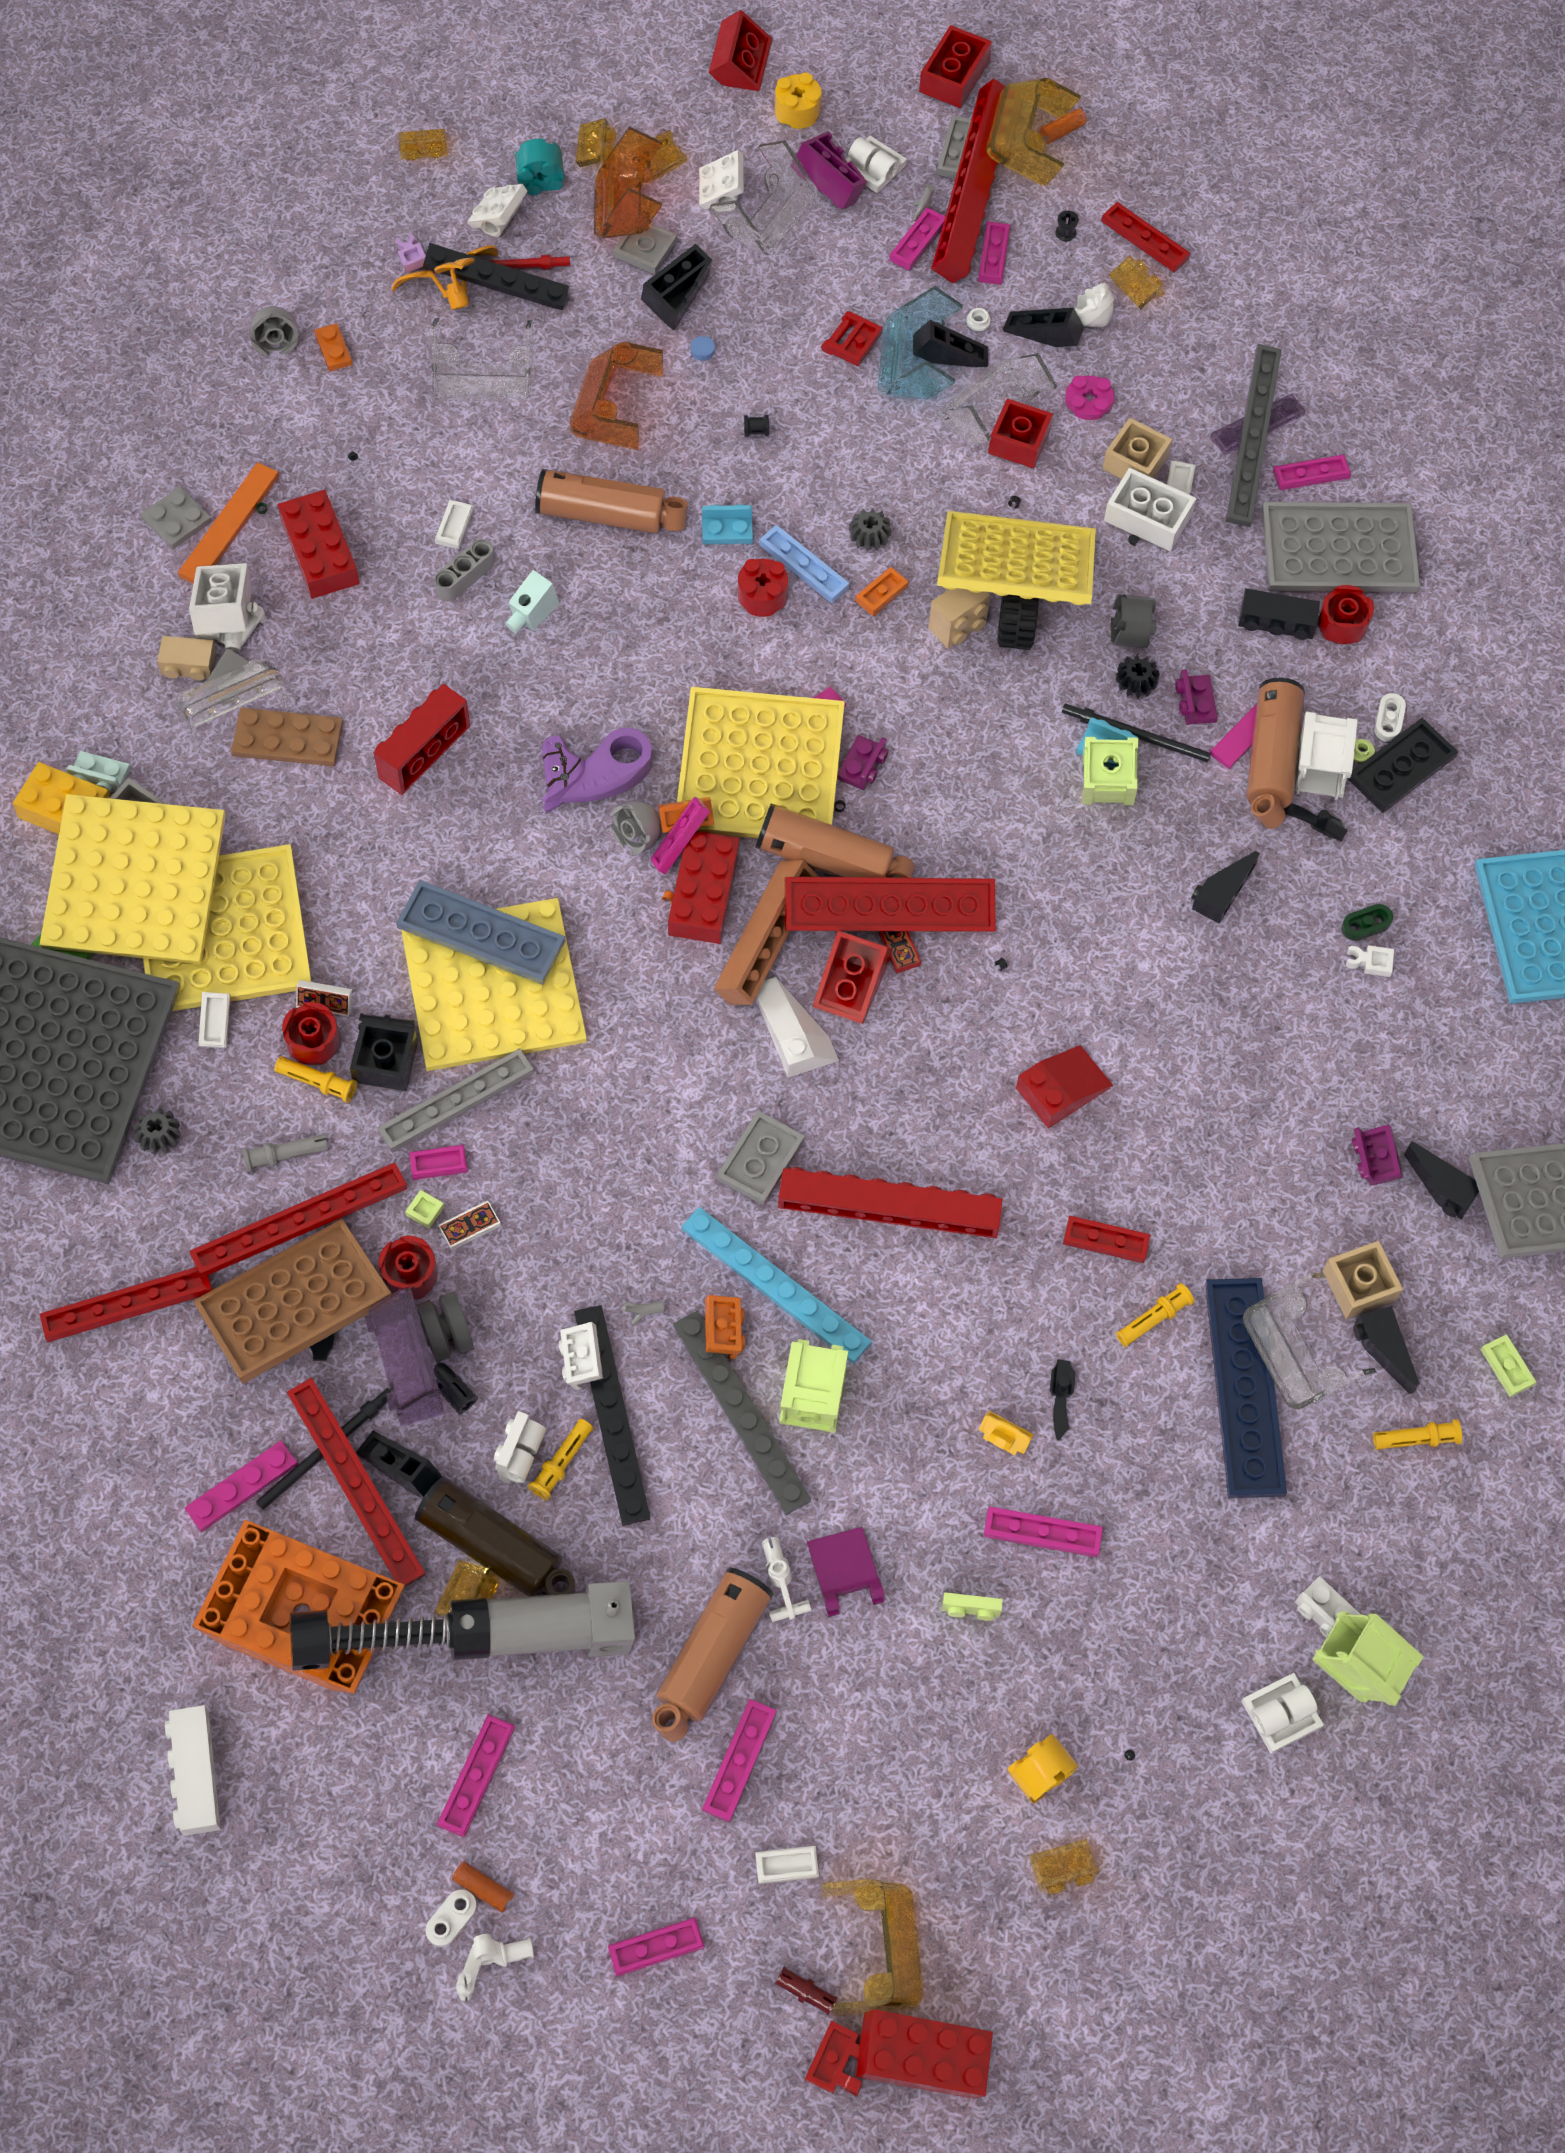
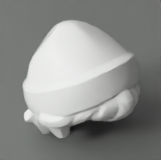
M1101 283L1092 289H1086L1084 295H1078V304L1075 311L1083 326L1104 327L1110 322L1114 310V297L1109 290L1108 284Z

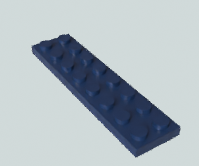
M1262 1278L1206 1280L1205 1290L1228 1499L1285 1497L1287 1489Z

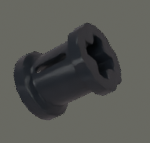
M1073 211L1061 212L1057 218L1059 227L1056 228L1055 234L1061 241L1070 242L1076 237L1075 227L1078 225L1079 218Z
M768 414L764 415V417H748V415H744V437L757 434L769 436Z

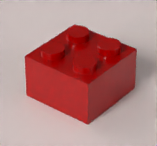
M1007 398L990 435L988 454L1034 469L1049 436L1053 413Z

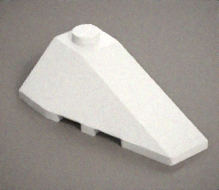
M776 977L764 980L755 998L787 1077L789 1078L839 1061L829 1036Z

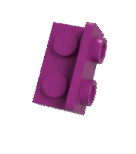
M1182 669L1179 679L1175 681L1176 693L1181 694L1182 701L1179 702L1180 716H1185L1186 725L1216 723L1218 717L1210 675L1188 676L1187 669Z
M858 735L837 773V780L863 791L868 783L873 784L878 773L876 769L878 764H884L889 750L886 749L887 739L882 737L879 743Z

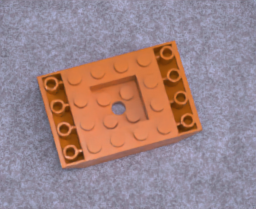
M244 1520L192 1627L224 1646L325 1688L355 1694L376 1648L371 1653L368 1648L362 1649L360 1653L356 1649H352L348 1654L344 1650H338L336 1655L333 1652L329 1655V1668L292 1671L290 1613H293L298 1606L306 1605L310 1608V1611L327 1610L328 1623H330L331 1627L338 1626L339 1622L342 1623V1626H350L351 1621L354 1622V1625H362L363 1620L366 1624H373L375 1619L378 1624L385 1623L386 1619L390 1620L405 1585L253 1522Z

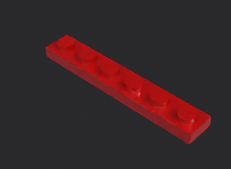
M196 1267L43 1312L39 1315L44 1336L48 1343L201 1297L212 1291L209 1275L201 1278Z

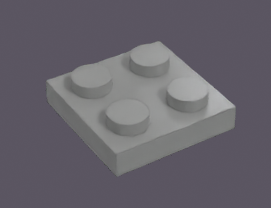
M635 217L613 249V257L656 274L675 246L677 234Z
M180 486L140 514L142 520L172 550L212 522L211 517Z

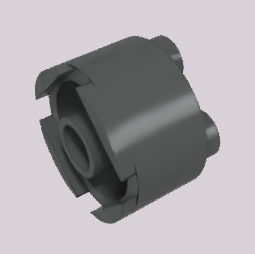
M1117 595L1113 605L1116 613L1114 618L1111 617L1110 623L1111 642H1114L1113 645L1148 648L1150 635H1154L1156 631V620H1152V613H1154L1156 607L1155 598Z

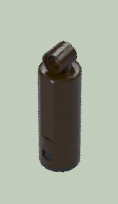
M445 1476L436 1481L422 1499L415 1514L416 1521L528 1597L540 1596L543 1592H546L547 1595L575 1594V1579L573 1575L566 1569H559L562 1563V1556ZM563 1581L569 1586L565 1591L557 1592L553 1589L554 1584Z

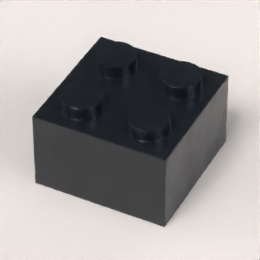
M362 1020L350 1065L352 1079L356 1080L358 1084L407 1091L418 1046L416 1030Z

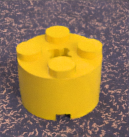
M810 73L794 74L780 78L777 81L775 88V116L780 123L790 125L791 128L803 129L812 126L820 116L822 91L820 85L813 79Z
M1052 1733L1042 1742L1039 1741L1028 1749L1027 1755L1011 1764L1007 1771L1031 1803L1035 1804L1046 1796L1045 1792L1048 1793L1070 1777L1079 1765Z

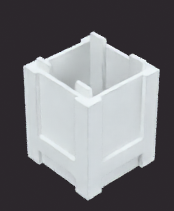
M1312 712L1305 713L1303 728L1300 733L1294 788L1297 791L1296 794L1303 791L1333 796L1335 800H1338V797L1343 798L1346 780L1352 774L1357 719H1341L1316 715V713Z

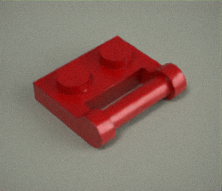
M847 311L842 316V322L832 336L823 342L821 349L829 355H835L859 367L882 335L883 327L853 312ZM854 326V329L842 345L838 344L849 327Z

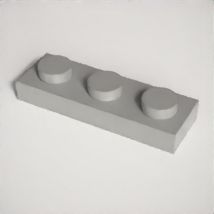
M951 116L937 167V175L956 178L971 119Z

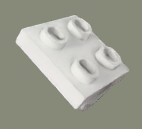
M869 136L866 140L862 137L857 138L846 158L847 162L852 161L866 179L867 183L865 186L877 194L907 163L905 157L872 136Z
M739 150L699 168V206L703 209H709L714 206L719 210L734 209L737 206V195L744 192L743 154Z
M523 184L488 189L484 193V198L480 204L474 208L468 224L474 229L481 228L488 235L496 238L500 237L522 204L523 197L527 193L526 188Z
M520 1411L517 1412L515 1419L510 1418L505 1429V1435H507L504 1445L499 1444L494 1455V1461H496L495 1469L498 1471L499 1480L509 1484L511 1481L516 1483L525 1482L534 1461L532 1455L537 1454L546 1432L544 1426L530 1420L528 1414Z
M1295 1673L1254 1692L1241 1701L1270 1754L1324 1726L1317 1714V1704L1313 1695L1305 1685L1300 1684Z

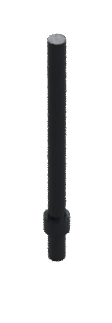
M1066 703L1063 706L1062 713L1081 719L1080 722L1088 724L1090 718L1104 720L1111 726L1131 732L1140 740L1204 762L1209 760L1210 752L1094 713L1095 710L1086 707L1081 709Z
M388 1387L371 1402L368 1400L360 1407L361 1411L341 1427L346 1437L351 1435L368 1419L371 1421L379 1414L378 1410L395 1396ZM317 1448L261 1496L256 1501L257 1505L264 1510L324 1457Z

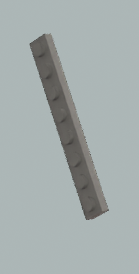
M1258 344L1256 347L1226 522L1250 527L1252 524L1282 349Z
M698 1310L673 1323L675 1331L785 1515L810 1503V1496L725 1355L722 1353L706 1352L705 1322Z

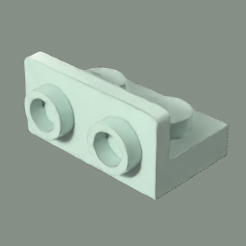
M80 751L74 766L68 765L66 770L70 775L108 789L110 794L111 792L115 793L125 782L130 771V765Z

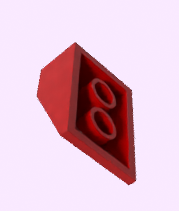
M837 931L812 1007L863 1024L882 981L893 949L842 931Z
M1081 1045L1038 1062L1018 1075L1016 1084L1018 1092L1048 1129L1113 1087L1110 1080Z

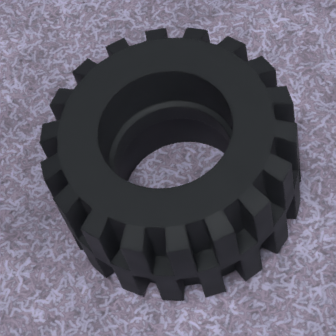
M1009 594L1002 596L997 640L999 647L1030 650L1032 648L1036 632L1039 598L1024 599L1018 595Z

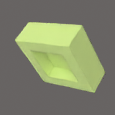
M420 1190L405 1211L407 1217L430 1229L444 1209V1203Z

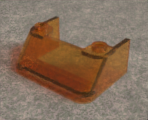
M630 126L627 128L598 170L595 178L594 235L604 239L641 234L644 230L647 231L650 228L652 219L662 207V203L642 194L641 187L652 176V169H650L651 160L662 146V141Z
M620 342L590 361L570 419V431L579 438L639 450V424L616 419V405L604 399L615 367L663 377V350L629 342Z

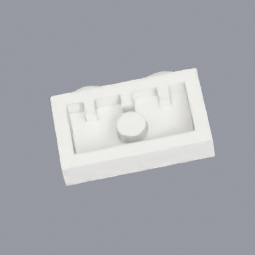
M593 1322L560 1330L562 1340L559 1341V1349L564 1357L565 1367L562 1368V1374L565 1382L574 1389L580 1390L583 1389V1383L602 1379L596 1325Z
M1320 1576L1295 1601L1300 1614L1308 1620L1312 1618L1319 1624V1630L1326 1638L1336 1623V1614L1340 1613V1611L1348 1612L1351 1615H1361Z

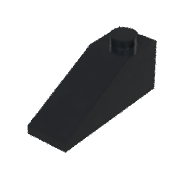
M1074 307L1012 311L1009 313L1003 331L1053 347L1077 346L1084 330V326Z
M929 320L913 334V355L928 362L966 367H988V346L939 323Z
M1257 851L1252 852L1208 877L1203 886L1197 885L1191 896V899L1194 900L1192 910L1220 924L1255 868L1260 853Z
M1411 1141L1404 1156L1437 1205L1442 1207L1443 1212L1448 1216H1457L1462 1219L1479 1193L1476 1180Z
M1392 1306L1359 1314L1353 1326L1357 1341L1362 1342L1364 1349L1409 1394L1414 1393L1420 1383Z
M375 1431L370 1433L355 1452L359 1457L404 1489L422 1499L434 1483L443 1477L428 1459Z

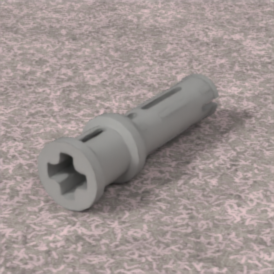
M325 1134L278 1145L268 1142L263 1147L249 1150L242 1148L248 1173L257 1167L266 1165L274 1167L278 1161L328 1151Z

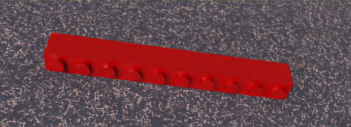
M994 78L980 88L931 268L951 283H955L961 278H966L971 271V260L976 252L975 245L981 233L980 226L985 216V206L990 198V187L995 179V168L1000 160V149L1004 144V134L1008 128L1009 115L1013 109L1012 103L1015 93Z

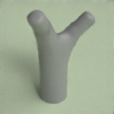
M927 184L921 198L913 202V206H918L912 218L913 221L917 220L926 207L932 209L930 200L935 191L933 185Z
M626 1301L622 1310L637 1313L631 1322L632 1325L636 1326L640 1319L646 1315L664 1312V1303L661 1301L635 1304Z

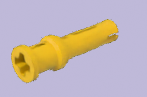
M280 1056L275 1064L274 1071L276 1073L319 1088L322 1094H332L342 1098L345 1103H350L357 1089L356 1080L351 1079L348 1081L338 1077L335 1072L324 1073L283 1056Z
M1177 1284L1176 1289L1167 1296H1160L1155 1306L1137 1317L1120 1331L1115 1332L1117 1339L1124 1347H1128L1129 1344L1164 1319H1173L1182 1308L1187 1305H1193L1195 1303L1194 1297L1184 1284Z
M581 1418L577 1420L576 1425L552 1459L542 1464L540 1474L534 1482L528 1484L527 1487L533 1494L546 1501L551 1498V1491L557 1482L562 1481L565 1477V1468L578 1452L590 1432L593 1431L594 1428L590 1423Z
M1453 1419L1449 1423L1435 1424V1422H1429L1424 1427L1373 1432L1372 1438L1375 1450L1421 1444L1437 1447L1438 1444L1451 1442L1459 1445L1462 1443V1429L1459 1420Z

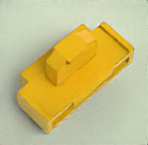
M991 1411L986 1413L978 1429L985 1433L983 1439L1013 1455H1016L1017 1452L1024 1454L1034 1434Z

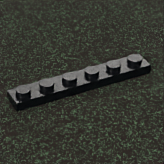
M429 243L423 264L424 269L435 272L434 269L444 263L455 262L463 258H474V263L463 266L462 269L455 268L456 279L554 309L563 310L569 289L568 285ZM450 270L440 273L451 277Z

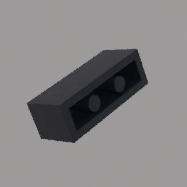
M1245 588L1238 626L1244 627L1249 631L1262 630L1268 631L1273 635H1290L1299 640L1313 639L1317 627L1320 601Z

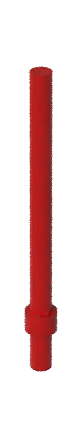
M541 255V258L489 260L513 269L542 268V270H552L551 267L570 266V256L551 257V255Z

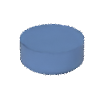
M699 336L693 339L691 342V355L695 359L705 361L713 357L715 344L712 339L706 336Z

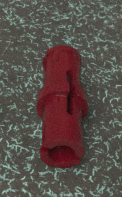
M785 1966L775 1982V1985L799 1997V2002L803 2003L806 2001L827 2015L831 2012L838 1998L814 1985V1980L809 1978L807 1981L788 1970Z

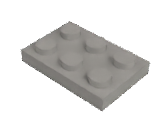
M757 1111L716 1175V1180L765 1205L782 1178L783 1168H788L805 1141V1135Z

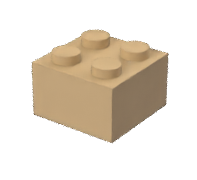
M1129 418L1106 450L1102 470L1123 479L1127 470L1131 468L1154 479L1169 457L1173 439Z
M960 588L947 590L931 601L929 630L947 648L954 644H961L968 634L973 631L978 632L986 625L990 594L985 591L974 593L968 589Z
M1379 1241L1329 1258L1322 1270L1346 1320L1396 1302L1403 1291Z

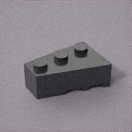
M694 244L643 284L641 300L674 331L708 278L712 259L697 244Z

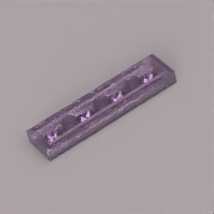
M1292 393L1273 402L1268 433L1305 415L1306 410ZM1244 417L1211 433L1210 438L1223 455L1239 448Z

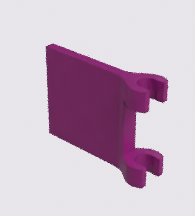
M863 1527L807 1541L828 1617L840 1614L837 1596L869 1588L873 1605L884 1602V1590L878 1578Z

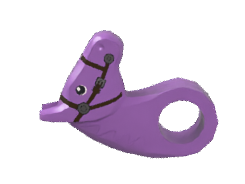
M617 729L606 736L597 750L587 760H583L571 753L561 737L550 736L546 738L542 743V756L548 793L542 798V801L545 803L543 809L545 812H550L565 802L601 800L633 788L651 770L652 746L648 737L637 729ZM625 748L633 749L641 755L638 760L627 764L620 763L612 757L615 752Z

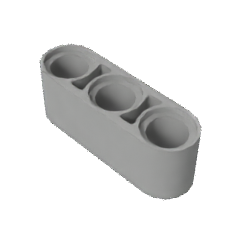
M486 539L474 541L435 575L436 594L440 600L448 602L456 599L494 566V550L490 541Z

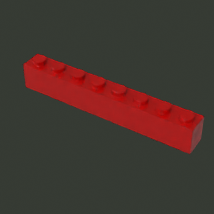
M791 1167L789 1169L783 1168L778 1208L997 1239L1003 1198H997L989 1193L975 1195L969 1194L965 1190L946 1191L937 1186H927L924 1188L914 1186L909 1182L895 1184L888 1183L880 1178L866 1180L851 1174L837 1176L828 1171H817L815 1173L805 1171L800 1167Z

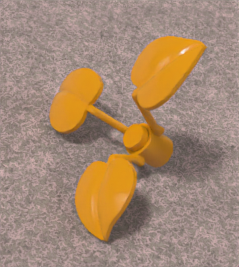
M488 245L465 254L471 256L493 255L497 257L498 250L496 246ZM463 258L455 262L444 263L434 269L435 273L450 270L453 283L446 285L448 290L444 289L432 271H418L408 273L396 279L392 285V292L399 285L410 279L430 277L442 292L443 298H448L451 310L470 305L466 294L468 292L466 281L462 280V286L460 281L457 282L455 268L462 269L463 266L472 264L475 260L474 258Z

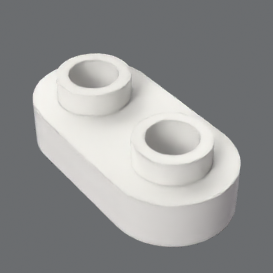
M1394 693L1386 694L1380 701L1374 732L1377 738L1384 742H1391L1401 732L1406 703L1400 695ZM1392 707L1395 711H1389L1387 708ZM1388 728L1391 732H1386L1383 729Z
M456 1890L452 1892L428 1921L426 1936L431 1944L437 1947L450 1945L475 1915L477 1903L469 1891ZM464 1900L466 1902L465 1909L457 1910L455 1908L456 1902ZM438 1925H445L447 1927L443 1935L435 1933Z

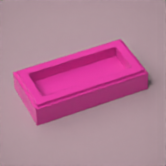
M464 1144L409 1152L413 1180L468 1172Z

